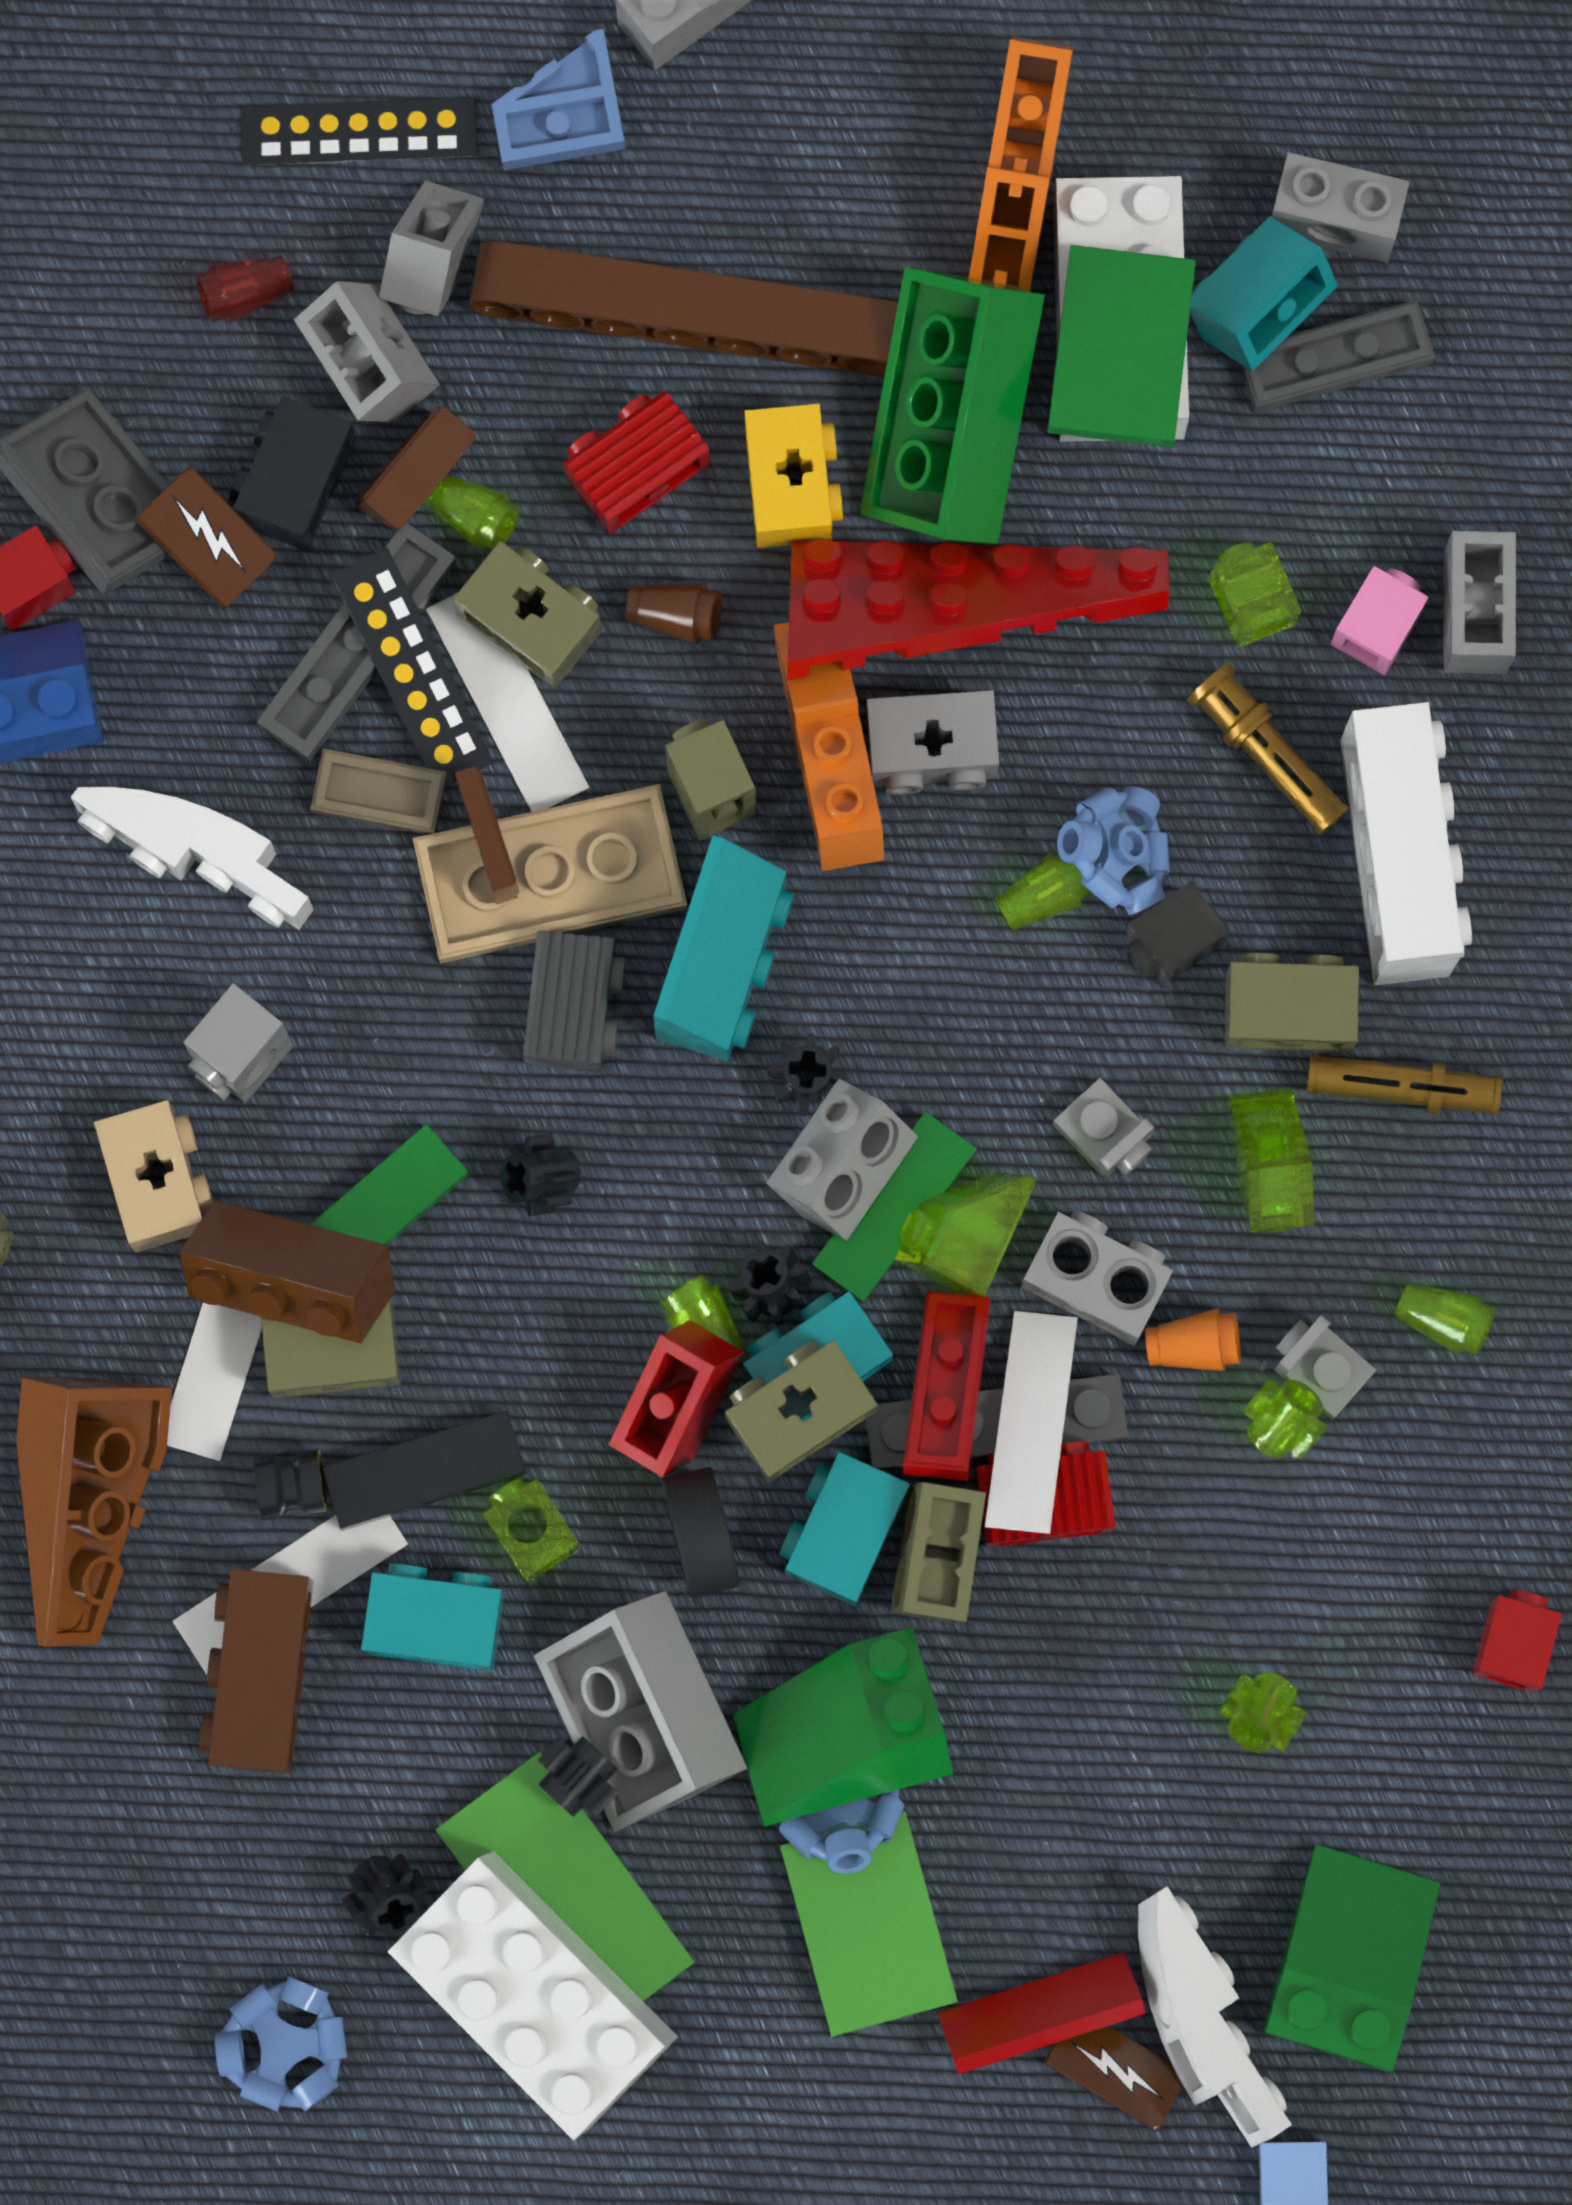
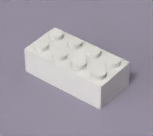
M1182 176L1056 178L1053 198L1057 349L1070 245L1184 258ZM1187 341L1175 440H1184L1189 421ZM1059 434V442L1110 441Z
M1429 702L1352 711L1340 743L1373 985L1449 977L1459 959L1464 957V946L1471 945L1472 930L1468 908H1457L1455 883H1462L1463 865L1459 845H1449L1447 821L1454 820V800L1450 782L1440 783L1438 759L1445 758L1446 754L1441 720L1431 721Z
M494 1851L478 1857L388 1951L573 2141L588 2131L678 2038Z

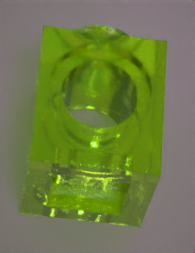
M1252 542L1241 543L1227 549L1218 556L1219 563L1213 565L1209 583L1237 648L1296 626L1301 608L1272 542L1257 548L1254 547Z
M521 1478L515 1479L488 1498L493 1507L484 1512L483 1516L527 1585L581 1550L577 1539L538 1479H535L526 1486ZM524 1510H536L542 1513L547 1520V1528L544 1535L533 1543L519 1542L511 1535L510 1527L513 1518Z

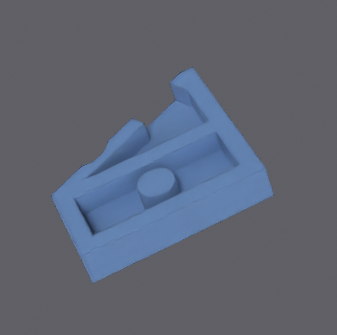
M604 29L594 30L585 37L586 42L559 62L555 59L535 72L533 79L528 84L513 88L491 104L503 171L625 149Z

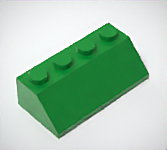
M905 266L859 515L944 540L998 544L1045 294L1001 283Z

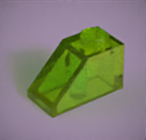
M1292 1089L1229 1096L1240 1190L1250 1232H1281L1294 1227L1314 1225L1312 1161Z
M997 1172L920 1202L918 1209L909 1215L901 1229V1246L895 1260L956 1293L985 1297L1037 1180L1028 1175Z

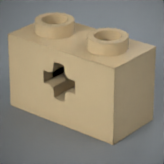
M166 1100L95 1121V1129L128 1244L134 1252L137 1253L190 1237L213 1204V1198L205 1174L194 1177L187 1153L197 1151L198 1148L188 1115L176 1116L170 1102ZM161 1161L166 1170L174 1171L164 1175L165 1187L155 1189L149 1180L142 1179L151 1175L150 1163Z

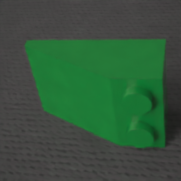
M913 1627L848 1644L733 1713L764 1827L953 1775L945 1731Z
M1314 1844L1259 2033L1383 2072H1393L1414 1999L1440 1882Z

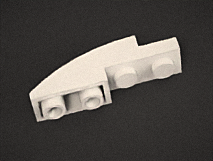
M78 787L71 796L77 810L82 814L77 822L83 828L106 843H109L113 836L132 847L134 850L129 857L157 878H161L164 872L167 871L179 880H182L194 862L197 861L200 865L196 872L203 879L225 893L233 885L252 898L248 904L250 910L277 928L285 920L300 930L313 911L308 896L266 869L276 856L272 842L238 821L207 807L177 797L145 790L118 787Z
M1165 1887L1138 1904V1940L1142 1974L1149 2005L1164 2048L1177 2076L1194 2105L1218 2095L1252 2148L1272 2139L1292 2125L1284 2113L1287 2109L1286 2102L1277 2086L1266 2077L1261 2078L1248 2057L1250 2047L1240 2029L1230 2021L1225 2022L1219 2013L1239 1999V1996L1232 1987L1234 1985V1977L1229 1966L1219 1954L1209 1952L1196 1931L1198 1929V1921L1190 1906L1181 1897H1174L1169 1888Z

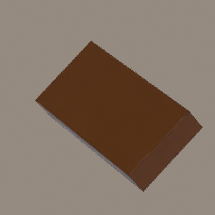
M473 766L455 772L459 791L496 904L518 898L517 894L520 892L481 769Z

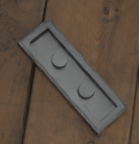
M1418 300L1289 335L1253 372L1240 363L1239 365L1254 413L1428 366L1434 363L1435 354Z

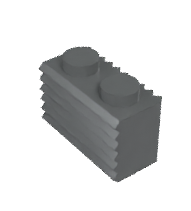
M544 930L538 931L523 1050L525 1065L601 1073L603 1057L615 1058L619 1020L608 1019L610 994L622 996L626 958L615 957L614 939L570 933L562 934Z

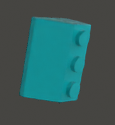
M712 836L654 1012L656 1040L729 1062L734 1046L745 1049L756 1012L746 1009L752 988L756 986L764 989L775 957V952L765 950L772 927L784 929L795 893L785 890V870L724 838Z

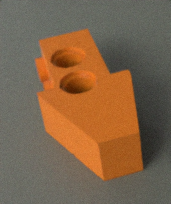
M1013 36L1010 39L969 278L1001 283L1031 291L1074 47Z
M789 622L774 625L778 662L821 870L823 872L883 861V827L850 669L842 670L839 661L809 667V677L787 681Z

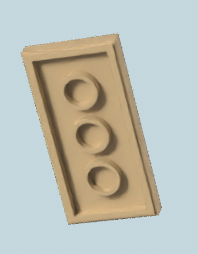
M660 784L498 819L499 828L520 892L517 894L518 898L496 904L471 825L413 838L440 964L536 943L538 931L578 934L687 910L686 897Z

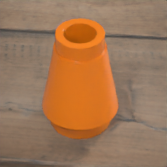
M1219 1308L1160 1324L1158 1327L1146 1328V1349L1150 1366L1162 1365L1165 1367L1225 1372L1226 1365L1241 1363L1240 1337L1236 1313L1221 1314Z

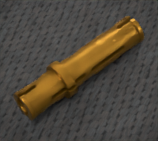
M1311 1053L1306 1093L1313 1094L1314 1092L1371 1101L1377 1100L1427 1106V1113L1440 1114L1441 1108L1491 1113V1115L1498 1116L1503 1076H1487L1446 1070L1445 1063L1433 1062L1431 1068L1378 1061L1325 1057ZM1353 1075L1396 1080L1399 1084L1398 1086L1346 1081L1343 1080V1076ZM1422 1083L1464 1088L1465 1093L1457 1094L1410 1088V1084Z

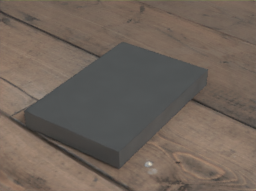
M89 387L0 437V470L103 596L170 556L134 520L168 486V483Z

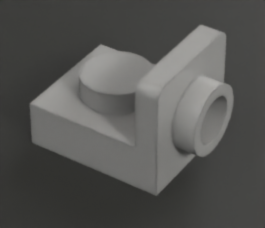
M1101 1078L1067 1107L1052 1124L1104 1179L1117 1168L1126 1176L1153 1150L1146 1141L1152 1136L1155 1127L1146 1118L1141 1121Z
M1322 1315L1311 1327L1300 1319L1277 1345L1276 1349L1285 1357L1274 1370L1333 1421L1375 1373L1376 1369L1328 1328L1331 1323Z

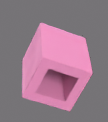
M1373 566L1338 625L1330 645L1385 676L1422 614L1429 597L1419 592L1421 586L1409 575L1392 568L1384 572Z

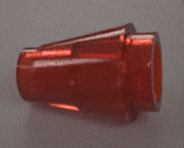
M282 255L271 259L268 257L209 264L207 272L196 275L198 294L205 314L211 323L224 319L227 324H230L281 297L282 294L293 291L291 275Z

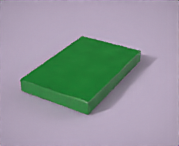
M1070 245L1047 433L1169 448L1174 447L1196 260Z

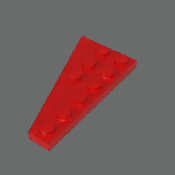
M792 540L787 681L809 677V667L839 661L841 669L847 670L865 666L866 656L895 651L902 657L912 658L1001 641V631L1030 626L1033 635L1056 631L1057 621L1085 616L1087 619L1099 623L1168 610L1170 591L1168 550H1147L1144 548L1103 549L1080 546L1030 547L1016 544L1002 546L959 545L951 542L920 544L896 543L892 541Z

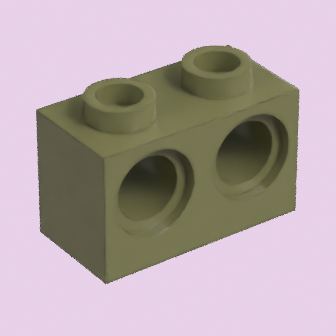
M925 1482L909 1486L890 1610L891 1614L952 1624L967 1622L986 1497L985 1492Z

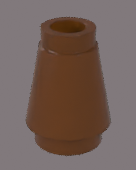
M705 582L632 585L629 590L626 603V620L629 623H636L695 645L701 639L713 641L719 629L722 595L720 591L708 589Z

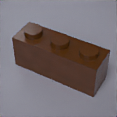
M217 1200L213 1202L180 1251L188 1297L201 1300L209 1305L231 1308L259 1316L265 1320L279 1321L316 1331L324 1336H334L360 1344L395 1292L388 1245Z
M231 1569L229 1583L218 1584L214 1619L217 1622H225L222 1648H211L207 1669V1686L217 1687L214 1713H203L199 1738V1750L209 1752L208 1765L292 1775L314 1581L310 1577Z

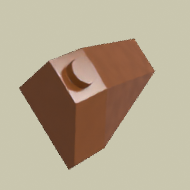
M22 1377L16 1444L38 1645L55 1647L95 1645L99 1643L124 1572L119 1562L130 1528L139 1529L146 1509L140 1507L139 1503L151 1470L160 1471L166 1454L172 1387L81 1377Z

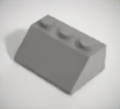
M666 1591L614 1609L534 1655L573 1743L575 1744L584 1736L618 1768L607 1781L618 1794L604 1808L614 1833L702 1793L748 1769Z

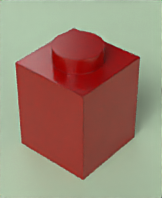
M37 525L0 546V614L11 632L76 594L67 576L77 569L57 538L46 542Z
M1511 1589L1509 1598L1499 1595L1491 1600L1471 1675L1531 1693L1541 1690L1562 1613L1546 1609L1549 1600L1546 1597L1518 1589Z

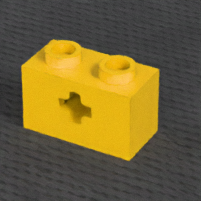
M820 404L746 410L745 434L757 549L791 546L792 540H832V522L843 521L840 483L828 484L826 461L837 460L834 423L822 424ZM799 466V472L803 476L802 485L790 486L787 467Z

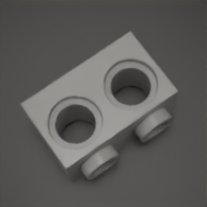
M838 1079L769 1178L767 1184L803 1218L847 1241L918 1136L883 1101Z
M1075 1210L1070 1218L1058 1212L1023 1279L1021 1289L1135 1347L1173 1272L1172 1269L1162 1265L1166 1257L1158 1250L1140 1241L1131 1240L1127 1247L1105 1236L1108 1227L1088 1214ZM1064 1244L1078 1245L1086 1252L1089 1266L1079 1274L1070 1275L1063 1273L1054 1263L1053 1252ZM1121 1273H1132L1143 1281L1146 1288V1296L1134 1304L1122 1303L1115 1298L1111 1291V1280Z

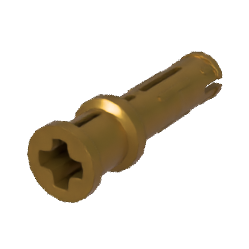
M1230 662L1226 663L1207 678L1188 697L1187 701L1193 707L1201 706L1225 733L1223 741L1228 747L1233 746L1235 750L1242 747L1274 782L1275 786L1316 828L1315 831L1321 835L1349 810V807L1337 798L1327 784L1310 767L1309 763L1300 756L1270 722L1273 715L1270 713L1271 708L1267 703L1258 704L1233 676L1236 669ZM1220 694L1227 697L1240 712L1239 715L1233 714L1219 698ZM1256 733H1259L1268 743L1267 747H1263L1254 737ZM1275 756H1280L1313 793L1311 797H1308L1276 762Z

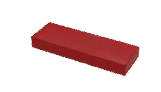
M926 1291L903 1461V1472L905 1475L968 1481L990 1314V1297Z
M1123 1952L939 2012L938 2016L959 2075L1146 2014L1142 1997Z

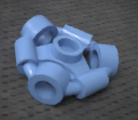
M1130 786L1125 787L1121 792L1105 787L1080 802L1076 807V818L1066 822L1059 832L1057 850L1063 861L1075 864L1083 875L1081 884L1110 908H1114L1117 905L1125 907L1128 915L1149 908L1167 897L1162 887L1163 876L1170 873L1167 833L1160 832L1156 819L1160 809L1159 799L1146 789ZM1099 857V863H1098V864H1094V862H1095V861L1097 860V858ZM1134 866H1141L1145 870L1147 878L1125 888L1122 884V878Z
M899 1790L877 1795L878 1799L876 1800L863 1799L784 1821L780 1824L779 1832L806 1859L816 1856L828 1862L829 1868L836 1873H855L863 1870L871 1863V1853L880 1843L890 1842L903 1812L904 1803L899 1799Z
M288 1976L285 1982L269 1988L261 1984L230 2008L233 2014L221 2032L215 2033V2051L220 2077L226 2076L242 2089L240 2097L276 2112L279 2111L281 2106L302 2108L306 2112L340 2086L337 2081L340 2061L347 2058L343 2017H335L327 1999L329 1993ZM282 2000L318 2016L317 2020L311 2027L306 2029L293 2026L279 2017L277 2011L278 2003ZM241 2030L255 2032L261 2048L260 2065L251 2072H246ZM310 2056L319 2059L323 2063V2067L291 2091L286 2084L288 2072L297 2063Z

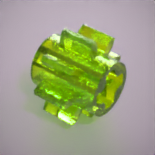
M1268 1379L1243 1409V1413L1253 1419L1247 1426L1249 1439L1261 1452L1273 1458H1283L1290 1451L1297 1459H1301L1327 1429V1425L1317 1419L1323 1411L1320 1398L1310 1387L1297 1380H1286L1279 1387L1274 1380Z
M1269 1672L1260 1674L1253 1680L1245 1674L1240 1675L1234 1688L1229 1692L1220 1708L1221 1715L1231 1718L1229 1736L1238 1745L1249 1751L1264 1752L1272 1748L1273 1745L1280 1751H1285L1293 1735L1299 1730L1307 1713L1299 1707H1294L1297 1702L1296 1693L1298 1690L1283 1677Z

